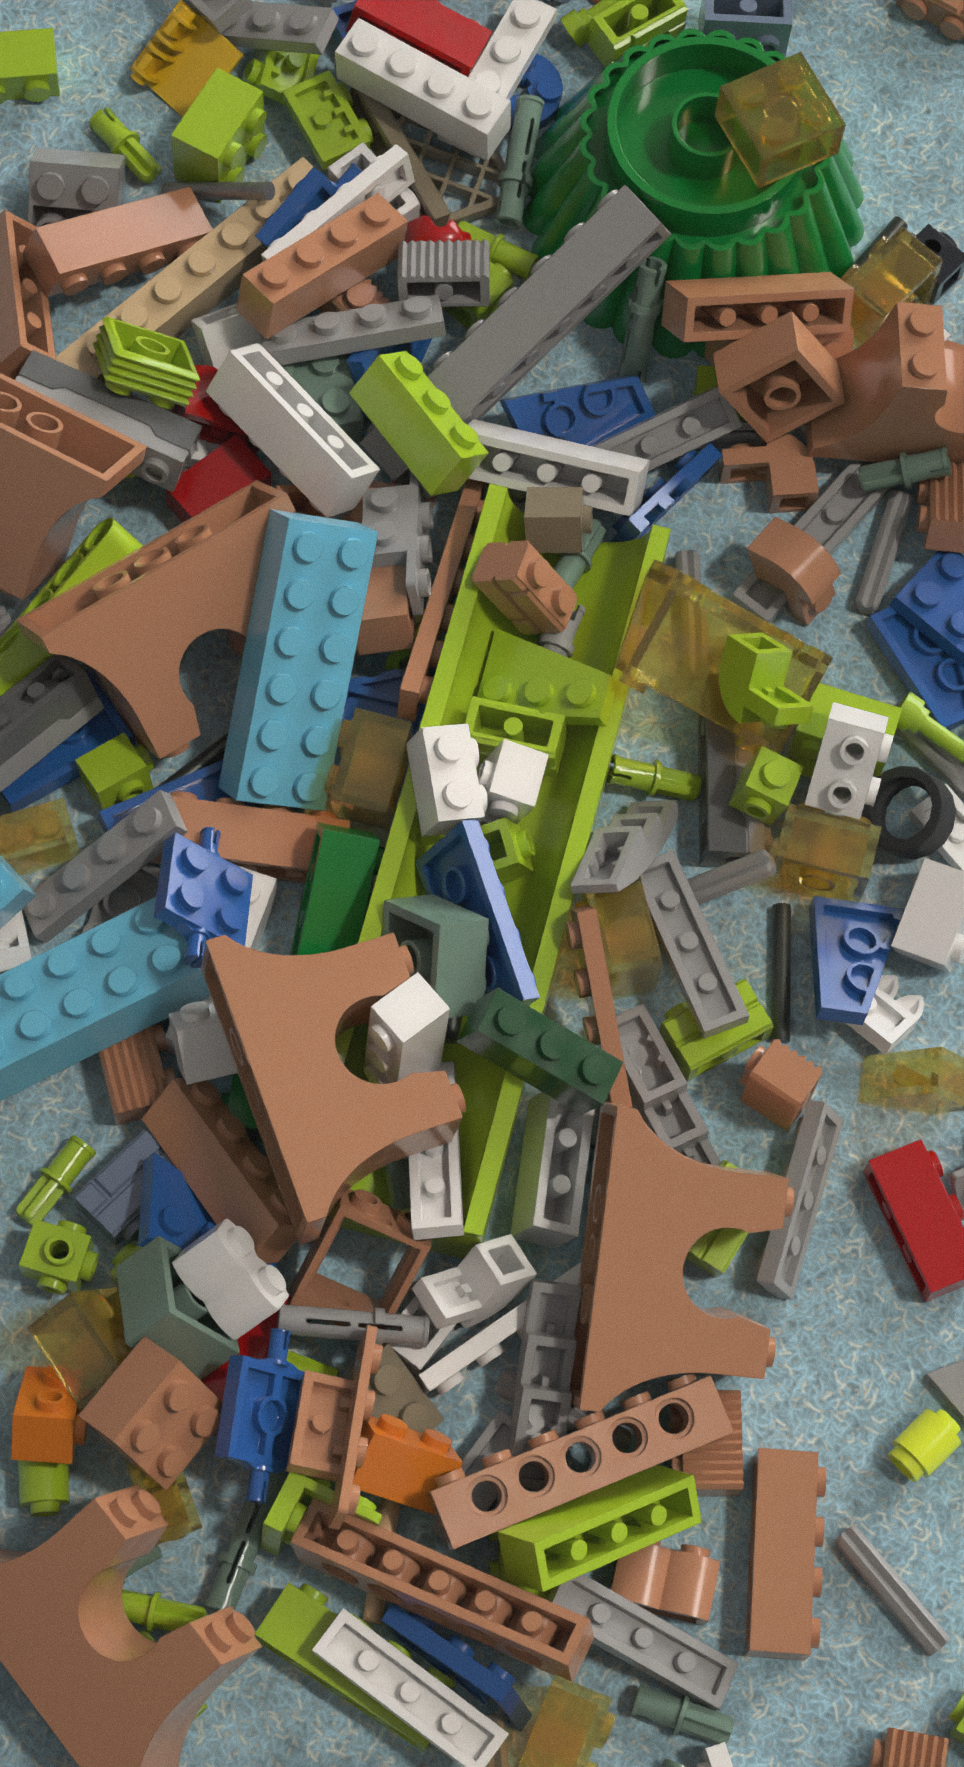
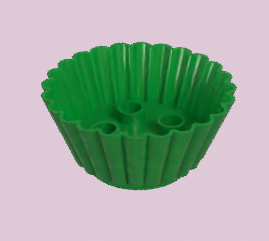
M686 29L680 32L676 38L668 34H659L654 36L645 46L635 45L630 47L558 109L554 117V123L537 139L534 153L537 161L532 165L530 174L533 178L532 190L527 193L532 199L526 205L522 217L527 230L538 236L533 243L531 251L532 254L539 255L540 260L546 255H553L565 243L564 238L575 225L581 222L586 223L598 211V204L608 193L613 190L619 191L626 185L671 232V235L649 255L660 258L667 264L661 290V299L664 300L665 281L820 272H831L841 279L854 264L850 248L856 246L862 240L864 234V225L857 211L863 202L864 192L852 169L853 158L848 146L824 102L815 93L803 72L791 69L787 58L778 51L764 52L762 44L754 38L745 37L736 41L734 36L725 30H715L706 36L697 29ZM638 267L583 319L587 325L593 328L605 329L612 327L614 336L623 345L630 316V308L627 307L629 294L634 291ZM662 309V313L657 316L652 341L655 351L667 358H681L694 350L699 356L705 358L706 341L682 342L662 326Z

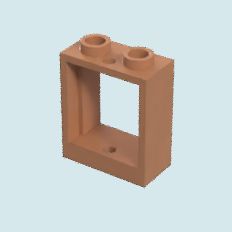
M349 1189L327 1215L319 1238L314 1240L292 1283L290 1305L330 1307L373 1312L374 1307L385 1308V1313L396 1314L431 1248L432 1238L414 1240L411 1227V1210H396L383 1204L377 1196L366 1190L358 1189L354 1191ZM345 1217L408 1245L379 1300L317 1273ZM331 1322L338 1326L348 1327L347 1323ZM358 1324L359 1328H366L367 1326L365 1324ZM389 1326L375 1327H377V1329L387 1330Z

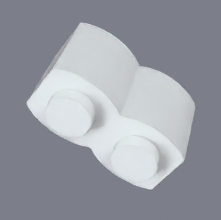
M226 1218L184 1248L172 1264L188 1289L204 1302L217 1325L229 1337L237 1340L278 1311L289 1297V1294L286 1290L285 1279L280 1271L272 1265H267L257 1256L254 1250V1241L250 1234L244 1228L236 1226Z

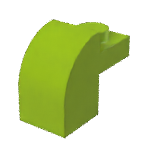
M763 632L727 635L719 667L720 693L727 711L739 724L762 722L771 728L786 729L788 725L809 723L814 705L784 687L793 651Z

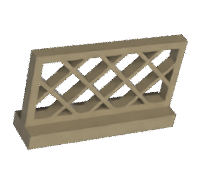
M351 87L350 94L353 100V107L351 108L358 119L364 118L367 121L374 138V142L370 144V147L375 156L383 155L395 144L408 153L415 182L408 188L420 202V216L427 215L436 226L443 227L446 226L449 219L454 220L458 224L460 221L469 222L496 212L499 196L494 197L479 191L483 178L497 182L499 173L504 171L505 163L497 150L493 152L488 161L484 160L483 165L458 156L461 149L456 148L454 154L432 147L429 144L435 132ZM404 122L428 130L425 142L422 143L406 137L402 130ZM424 157L449 165L445 178L427 172L422 164ZM454 167L479 176L474 189L450 180ZM445 191L470 200L468 207L451 213L443 200Z

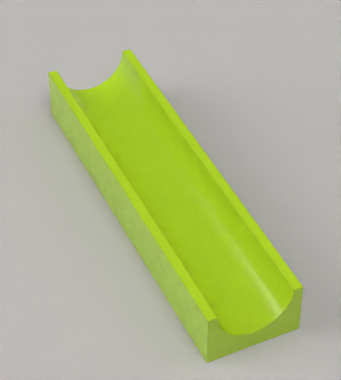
M489 484L419 730L422 727L465 724L471 699L473 696H478L495 628L536 645L540 635L544 634L541 631L540 634L522 635L512 624V621L508 620L473 583V573L482 550L488 543L505 542L508 545L510 541L526 540L524 513L510 499L507 487ZM654 524L646 535L635 540L601 542L591 559V569L581 575L573 588L578 597L574 610L576 611L578 605H582L586 609V613L582 617L572 642L575 650L570 659L610 674L618 684L607 726L566 724L567 738L558 774L556 777L543 775L535 807L517 824L521 827V830L527 829L532 838L535 856L530 857L534 872L502 883L512 919L519 930L521 944L530 970L535 976L536 988L540 996L530 1007L545 1015L566 936L565 922L570 921V908H573L577 895L572 893L570 885L592 838L663 571L671 529ZM539 553L554 568L559 560L558 553ZM410 765L358 943L382 936L384 900L426 895L415 861L446 835L422 837ZM468 1016L462 1017L460 1033L468 1019ZM369 1023L350 1027L335 1040L336 1050L343 1065L353 1075L366 1082H370L364 1072ZM444 1043L441 1062L454 1061L456 1083L462 1091L466 1104V1112L461 1113L463 1118L459 1125L464 1235L432 1238L429 1251L464 1259L476 1244L483 1243L485 1240L526 1082L459 1043ZM385 1167L375 1170L350 1188L354 1191L358 1189L366 1190L377 1196L383 1204L392 1207ZM345 1217L341 1225L342 1228L403 1243Z

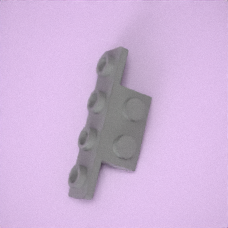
M410 470V485L366 490L363 497L362 525L378 532L372 568L406 565V589L414 616L423 615L424 597L431 596L430 573L428 568H425V563H432L431 539L429 535H426V530H432L434 526L432 506L430 502H427V497L434 496H430Z

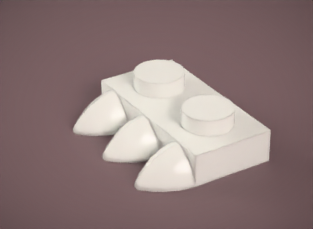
M896 975L881 976L863 1025L846 1023L885 1055L913 1031L924 1009V1000L921 995H907L894 1000L899 987Z

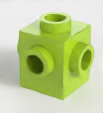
M35 1219L19 1263L22 1276L38 1281L36 1285L38 1288L52 1294L65 1295L66 1290L79 1293L83 1280L91 1282L99 1261V1253L93 1252L95 1247L92 1236L86 1234L87 1229L71 1221L59 1220L58 1224L54 1225ZM66 1255L63 1259H57L59 1256Z

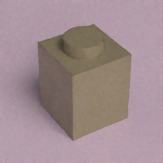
M527 487L524 512L525 538L538 553H582L584 534H592L593 508L592 506H584L583 487Z

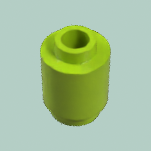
M18 1460L19 1506L30 1508V1516L34 1517L59 1515L60 1507L70 1504L69 1464Z

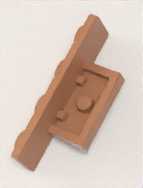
M371 1325L366 1326L358 1342L352 1380L305 1370L301 1378L286 1471L335 1481L328 1528L339 1530L347 1515H355L360 1497V1485L353 1484L355 1467L362 1468L367 1452L368 1438L360 1436L363 1420L369 1421L372 1415L375 1391L368 1390L370 1374H377L383 1351L382 1345L375 1344L377 1327Z

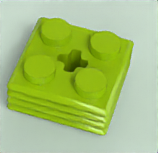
M111 317L102 318L104 325L99 326L101 333L96 335L97 341L92 344L99 362L98 366L101 368L106 381L105 386L108 389L125 396L131 395L132 391L148 395V399L152 403L166 409H172L175 404L183 407L190 405L188 398L193 397L191 390L197 389L195 382L200 381L185 341Z

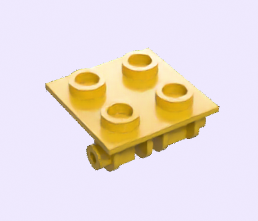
M179 0L129 68L132 71L130 77L141 86H145V84L149 86L183 117L215 69L219 68L230 74L244 54L184 0Z

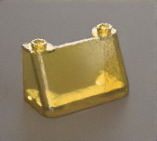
M654 559L644 577L614 668L623 672L618 681L644 694L649 686L735 733L738 737L734 744L754 755L761 746H764L780 754L796 724L788 725L786 729L771 728L762 722L739 724L732 718L723 703L719 687V667L727 635L763 632L792 650L793 653L784 687L808 702L833 657L812 645L805 644L790 633L777 628L715 593L682 571Z

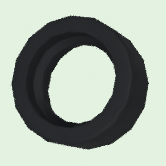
M898 766L886 770L877 778H880L881 782L874 806L864 804L861 814L863 830L872 843L898 858L914 860L931 855L944 845L954 828L956 817L953 795L946 785L922 769L911 766ZM911 786L920 787L931 798L930 818L924 828L914 837L897 839L886 828L885 817L887 807L893 797L901 790Z

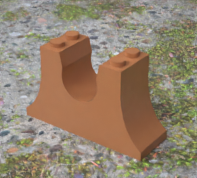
M897 302L882 326L870 339L853 351L835 359L839 364L845 403L806 423L808 457L883 462L900 458V453L905 452L907 456L946 447L950 463L954 462L956 465L964 464V351L945 348L942 306Z
M1 373L0 591L6 595L24 600L65 563L76 524L87 500L103 497L137 468L144 460L147 446Z
M256 480L23 615L16 622L26 638L48 653L74 658L84 663L105 688L121 719L132 733L135 742L139 745L141 744L159 759L175 757L186 751L190 747V741L201 735L194 705L185 696L180 684L179 668L183 654L192 641L203 633L215 629H225L232 650L242 659L270 509L294 513L295 508L287 493Z
M394 932L346 948L311 955H278L261 952L245 947L226 935L206 940L201 971L297 1240L300 1245L318 1239L327 1215L337 1201L353 1185L391 1162L451 1142L463 1118L461 1113L466 1112L462 1091L457 1083L450 1084L446 1071L411 1073L397 1082L375 1084L366 1082L353 1075L343 1065L338 1056L335 1045L336 1038L350 1027L369 1023L371 1006L408 980L411 974H414V965L410 952L406 945L399 947Z
M605 1102L600 1107L578 1283L582 1288L574 1334V1338L577 1340V1347L569 1389L573 1394L572 1404L579 1410L600 1412L612 1399L625 1390L639 1383L673 1374L710 1373L757 1379L765 1378L766 1367H772L776 1351L775 1338L770 1337L771 1329L751 1318L720 1306L714 1308L697 1307L686 1292L683 1281V1266L692 1245L701 1236L712 1230L737 1228L748 1233L783 1229L784 1217L790 1218L794 1206V1190L788 1187L789 1178L767 1171L718 1166L695 1161L663 1142L648 1127L638 1109Z
M139 1485L94 1498L57 1533L32 1551H13L0 1548V1661L79 1767H179L180 1754L185 1737L200 1708L226 1678L262 1647L254 1636L255 1630L251 1622L243 1614L235 1611L232 1606L190 1622L160 1637L158 1642L147 1639L132 1626L126 1616L122 1602L124 1579L130 1567L140 1557L152 1551L169 1525L160 1514L161 1508L158 1501L148 1491L141 1489Z

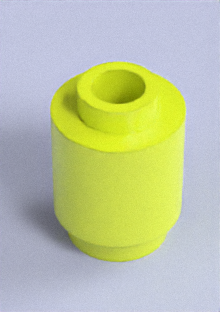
M926 1408L892 1442L894 1448L887 1455L894 1466L905 1477L916 1483L922 1476L928 1478L961 1445V1440L957 1435L961 1428L944 1410L939 1409L935 1413Z

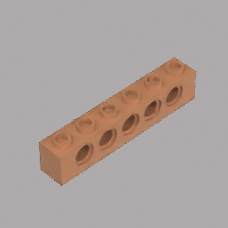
M689 1373L667 1382L670 1393L652 1400L649 1392L645 1391L621 1401L624 1412L606 1419L601 1410L600 1412H595L575 1420L574 1423L578 1431L559 1438L556 1429L529 1439L527 1441L531 1450L512 1457L508 1448L483 1458L481 1462L484 1469L467 1477L463 1468H459L435 1478L434 1481L438 1489L426 1494L449 1551L734 1433L712 1377L708 1376L698 1381L695 1373ZM664 1406L675 1407L682 1415L683 1424L680 1431L676 1434L667 1433L659 1424V1413ZM618 1425L629 1426L636 1434L637 1444L631 1453L620 1452L613 1444L612 1434ZM572 1444H580L587 1448L590 1453V1466L583 1473L573 1471L566 1463V1451ZM526 1463L538 1465L544 1473V1484L537 1492L525 1490L519 1482V1471ZM481 1482L491 1484L498 1493L497 1505L489 1512L479 1510L472 1502L473 1488Z
M315 1498L312 1499L290 1542L300 1563L573 1684L594 1640L589 1618L357 1516L347 1515L339 1530L328 1528L331 1505Z

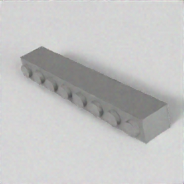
M626 185L619 191L613 190L608 193L598 204V211L586 223L581 222L575 225L564 238L565 243L553 255H546L533 266L531 276L519 288L514 287L508 290L498 302L499 308L486 320L481 319L468 329L464 342L453 352L448 351L435 361L432 366L433 372L428 378L437 389L447 395L451 402V407L464 423L469 424L473 419L480 420L671 235V232ZM371 423L367 429L368 435L360 444L394 482L400 485H410V469L375 425Z

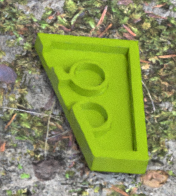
M495 628L477 697L539 710L540 714L551 712L565 715L566 724L607 726L618 683L610 674Z

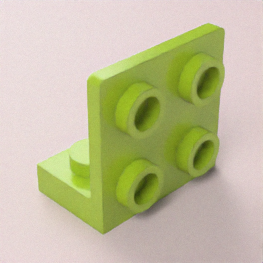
M290 1472L263 1523L260 1548L278 1557L285 1543L292 1546L290 1542L312 1499H318L332 1506L334 1490L330 1489L331 1483L325 1479ZM360 1496L354 1516L377 1526H380L382 1515L375 1511L376 1505L367 1498Z

